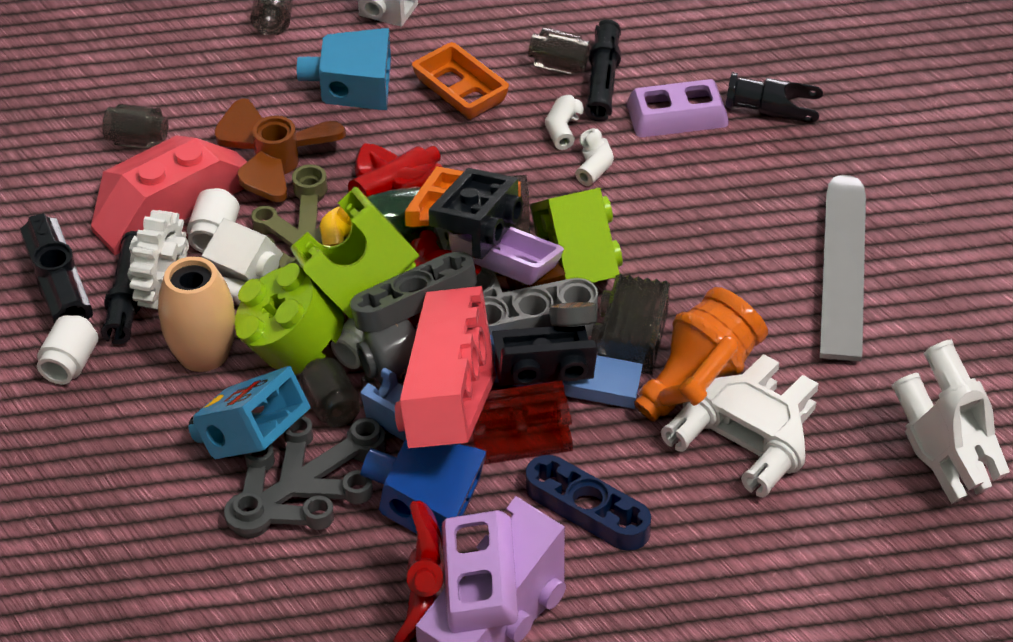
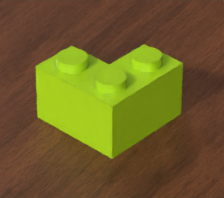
M601 188L529 204L536 236L542 239L549 238L550 242L564 248L560 262L565 270V280L582 278L594 283L620 277L618 267L623 264L622 252L617 240H612L608 223L613 221L612 207L608 197L602 196Z

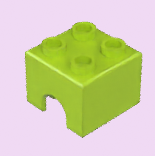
M354 187L338 202L351 220V231L342 243L334 246L323 245L307 231L290 247L303 271L350 319H353L350 301L356 294L415 268L416 264L414 261L419 257V254L404 236L357 187Z

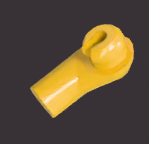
M341 206L332 209L322 218L319 226L322 244L326 246L338 245L350 233L351 220Z

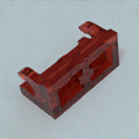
M563 381L490 391L471 435L474 448L487 451L483 465L573 451V440L569 425H572V419Z

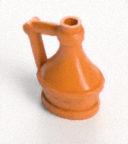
M713 287L705 294L702 302L688 312H681L676 315L672 323L671 353L665 367L656 379L648 380L639 391L640 396L634 401L636 408L646 418L655 422L660 416L668 415L678 404L690 402L695 406L707 396L706 390L715 378L740 375L743 372L745 360L754 346L759 345L766 339L768 328L756 310L741 297L722 287Z

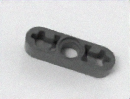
M465 252L446 253L356 294L350 301L355 327L363 332L384 330L421 313L426 292L474 287L477 283V275L473 257Z

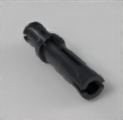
M602 20L599 22V26L596 25L595 42L589 50L591 74L585 113L588 118L594 121H605L608 119V115L611 116L615 71L621 62V50L619 48L621 27L613 20Z
M138 231L127 232L122 237L113 285L108 294L106 293L104 300L107 312L101 329V335L108 342L113 328L115 332L112 344H124L130 340L133 319L141 307L137 306L138 301H133L132 299L134 289L130 288L129 284L131 281L127 275L131 256L129 247L133 237L137 236Z

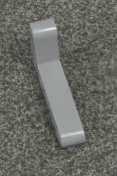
M425 226L426 230L436 234V244L440 250H451L449 233L446 229ZM481 267L482 271L477 275V283L474 287L482 286L490 335L492 331L553 326L550 323L549 306L554 304L571 302L596 303L598 316V291L596 286L586 279L571 278L502 292L494 271ZM597 321L594 324L585 325L588 337L596 331Z

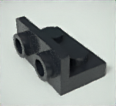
M467 168L429 208V226L446 229L452 234L472 235V257L482 260L494 245L497 246L501 242L503 235L521 217L523 199L518 196V178Z

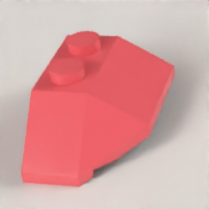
M176 135L103 171L91 223L92 232L114 255L120 253L123 235L130 231L143 230L145 216L150 217L151 210L179 213V219L185 220L191 217L197 197L203 190L220 188L228 191L231 195L243 190L244 188L238 180V170L247 161L236 151L198 138Z

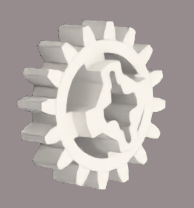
M151 210L150 217L145 216L144 229H138L137 236H134L130 243V267L127 275L131 281L129 284L130 288L134 289L132 299L133 301H138L137 306L158 310L159 290L166 269L173 262L187 257L189 242L186 238V232L182 231L184 220L179 219V213Z

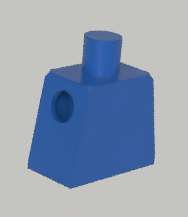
M405 439L397 457L370 448L362 465L360 475L384 484L379 505L382 515L417 534L410 504L412 501L421 500L433 511L442 535V523L446 518L464 515L480 481L487 451L461 444L408 448L407 440Z

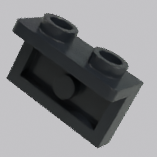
M549 326L492 331L491 333L493 357L500 386L530 385L534 383L577 381L594 378L598 349L596 341L588 340L585 326Z

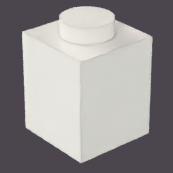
M223 217L202 257L211 261L222 275L247 282L250 279L259 280L267 273L278 269L279 260L283 253L266 235Z

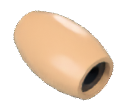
M202 257L181 258L173 262L166 269L162 279L158 299L161 330L169 349L185 368L195 372L211 371L221 366L227 360L235 337L233 298L226 281L211 261Z

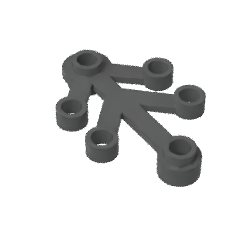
M302 415L284 432L287 444L279 482L264 491L266 471L275 462L272 444L265 450L244 454L247 466L243 492L233 496L224 508L227 525L238 536L244 538H254L264 534L270 524L307 525L315 530L329 527L334 521L333 504L330 499H345L353 504H362L372 497L373 486L371 479L360 475L361 470L347 473L343 480L321 478L352 458L364 462L370 448L385 453L386 437L384 428L374 419H359L349 428L345 440L304 465L307 445L313 440V428L311 420ZM295 430H304L301 433H293ZM257 454H265L263 457H254ZM355 485H362V486H364V487L361 488V489H353V488H351V487H353V486H355ZM291 497L309 498L303 506L282 504ZM319 510L325 511V513L320 515L312 514L313 512Z

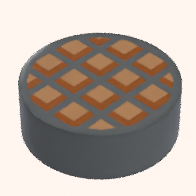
M571 302L549 306L550 323L553 326H585L594 324L597 321L596 303Z

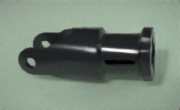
M732 72L725 108L732 109L734 106L759 110L761 115L803 122H816L819 119L817 111L797 107L789 100L798 97L819 99L823 96V91L817 86L766 78L765 81L740 78L738 73Z

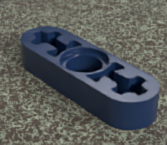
M541 455L528 463L526 467V491L532 500L618 549L626 551L636 550L643 547L649 541L651 513L644 504L558 456ZM590 495L598 498L601 504L592 509H584L577 506L574 501L581 496ZM631 522L637 523V526L632 525V524H630V523H631Z

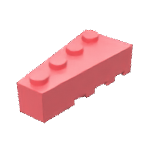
M482 286L430 291L425 294L400 401L395 404L396 426L399 432L405 431L408 448L468 443L496 378Z

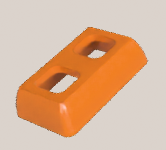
M454 42L447 43L412 63L417 78L469 120L503 102L508 93V82ZM447 72H453L462 80L447 87L437 78ZM473 92H479L483 95L472 103L462 99Z

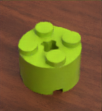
M290 263L275 269L259 280L250 279L239 290L238 298L241 302L235 316L236 335L274 369L291 366L295 375L306 372L318 365L326 357L322 351L330 340L336 344L341 336L344 325L343 311L296 263Z

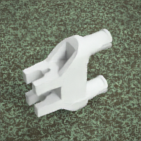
M951 339L933 345L923 353L942 391L938 395L940 399L935 402V405H933L919 373H913L897 380L892 384V388L909 421L906 425L905 433L915 454L933 470L949 501L953 504L967 496L959 477L963 480L968 491L974 489L977 495L992 487L984 464L988 467L993 481L1003 478L1010 471L995 435L994 415L990 400L981 382L976 381L975 378L970 379Z
M763 354L743 374L715 378L706 390L707 396L699 404L693 406L690 402L683 403V409L669 424L662 428L661 437L670 447L680 439L675 445V450L683 452L703 429H712L757 454L760 458L749 470L742 474L741 480L744 487L751 493L761 484L756 490V496L764 498L785 473L798 472L805 464V441L802 424L816 408V402L810 398L818 391L819 383L802 375L782 395L775 393L777 381L771 377L779 370V362Z

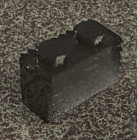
M621 273L616 275L612 291L603 290L599 315L604 317L603 323L595 322L592 329L591 340L596 341L599 356L643 364L641 373L653 375L669 311V282L666 280L660 282L658 279L651 281L648 277L643 280L639 276L633 278L631 275L624 277Z

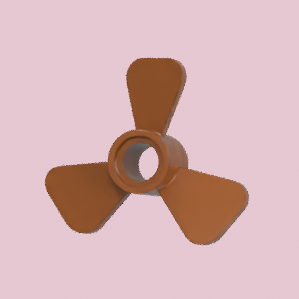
M242 98L235 101L215 128V137L219 146L255 150V156L238 170L240 185L245 190L268 200L283 202L287 199L284 174L293 171L299 163L297 147L341 140L346 137V128L338 121H326L296 133L295 125L290 119L283 116L262 118L249 99Z

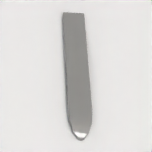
M850 175L833 177L828 184L826 194L819 358L862 362L866 194L861 181Z

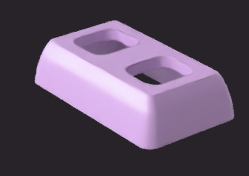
M713 79L635 88L627 101L628 112L635 134L638 137L724 128L729 124L726 109ZM710 96L712 100L708 103L691 104L688 98ZM669 101L671 105L666 108L650 109L647 103Z
M510 227L503 235L501 242L497 246L494 245L482 260L473 258L476 265L524 284L532 285L557 265L564 248L545 239ZM448 232L451 251L465 252L472 256V235H457Z
M495 510L446 518L442 523L446 614L449 630L453 633L516 623L518 620V605L510 516L505 512ZM478 525L488 526L489 546L485 550L469 553L457 552L456 534L459 529ZM482 573L492 575L493 593L489 599L467 603L460 601L459 582L464 576Z

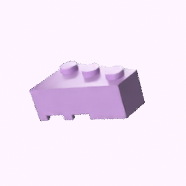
M515 496L506 510L511 514L518 605L517 622L512 625L453 633L449 630L447 624L444 588L417 623V642H520L530 631L533 621L546 608L549 610L554 608L565 593V526ZM487 534L476 547L478 551L485 550L489 546V536ZM482 573L462 578L459 582L460 601L467 603L489 599L493 593L492 575Z

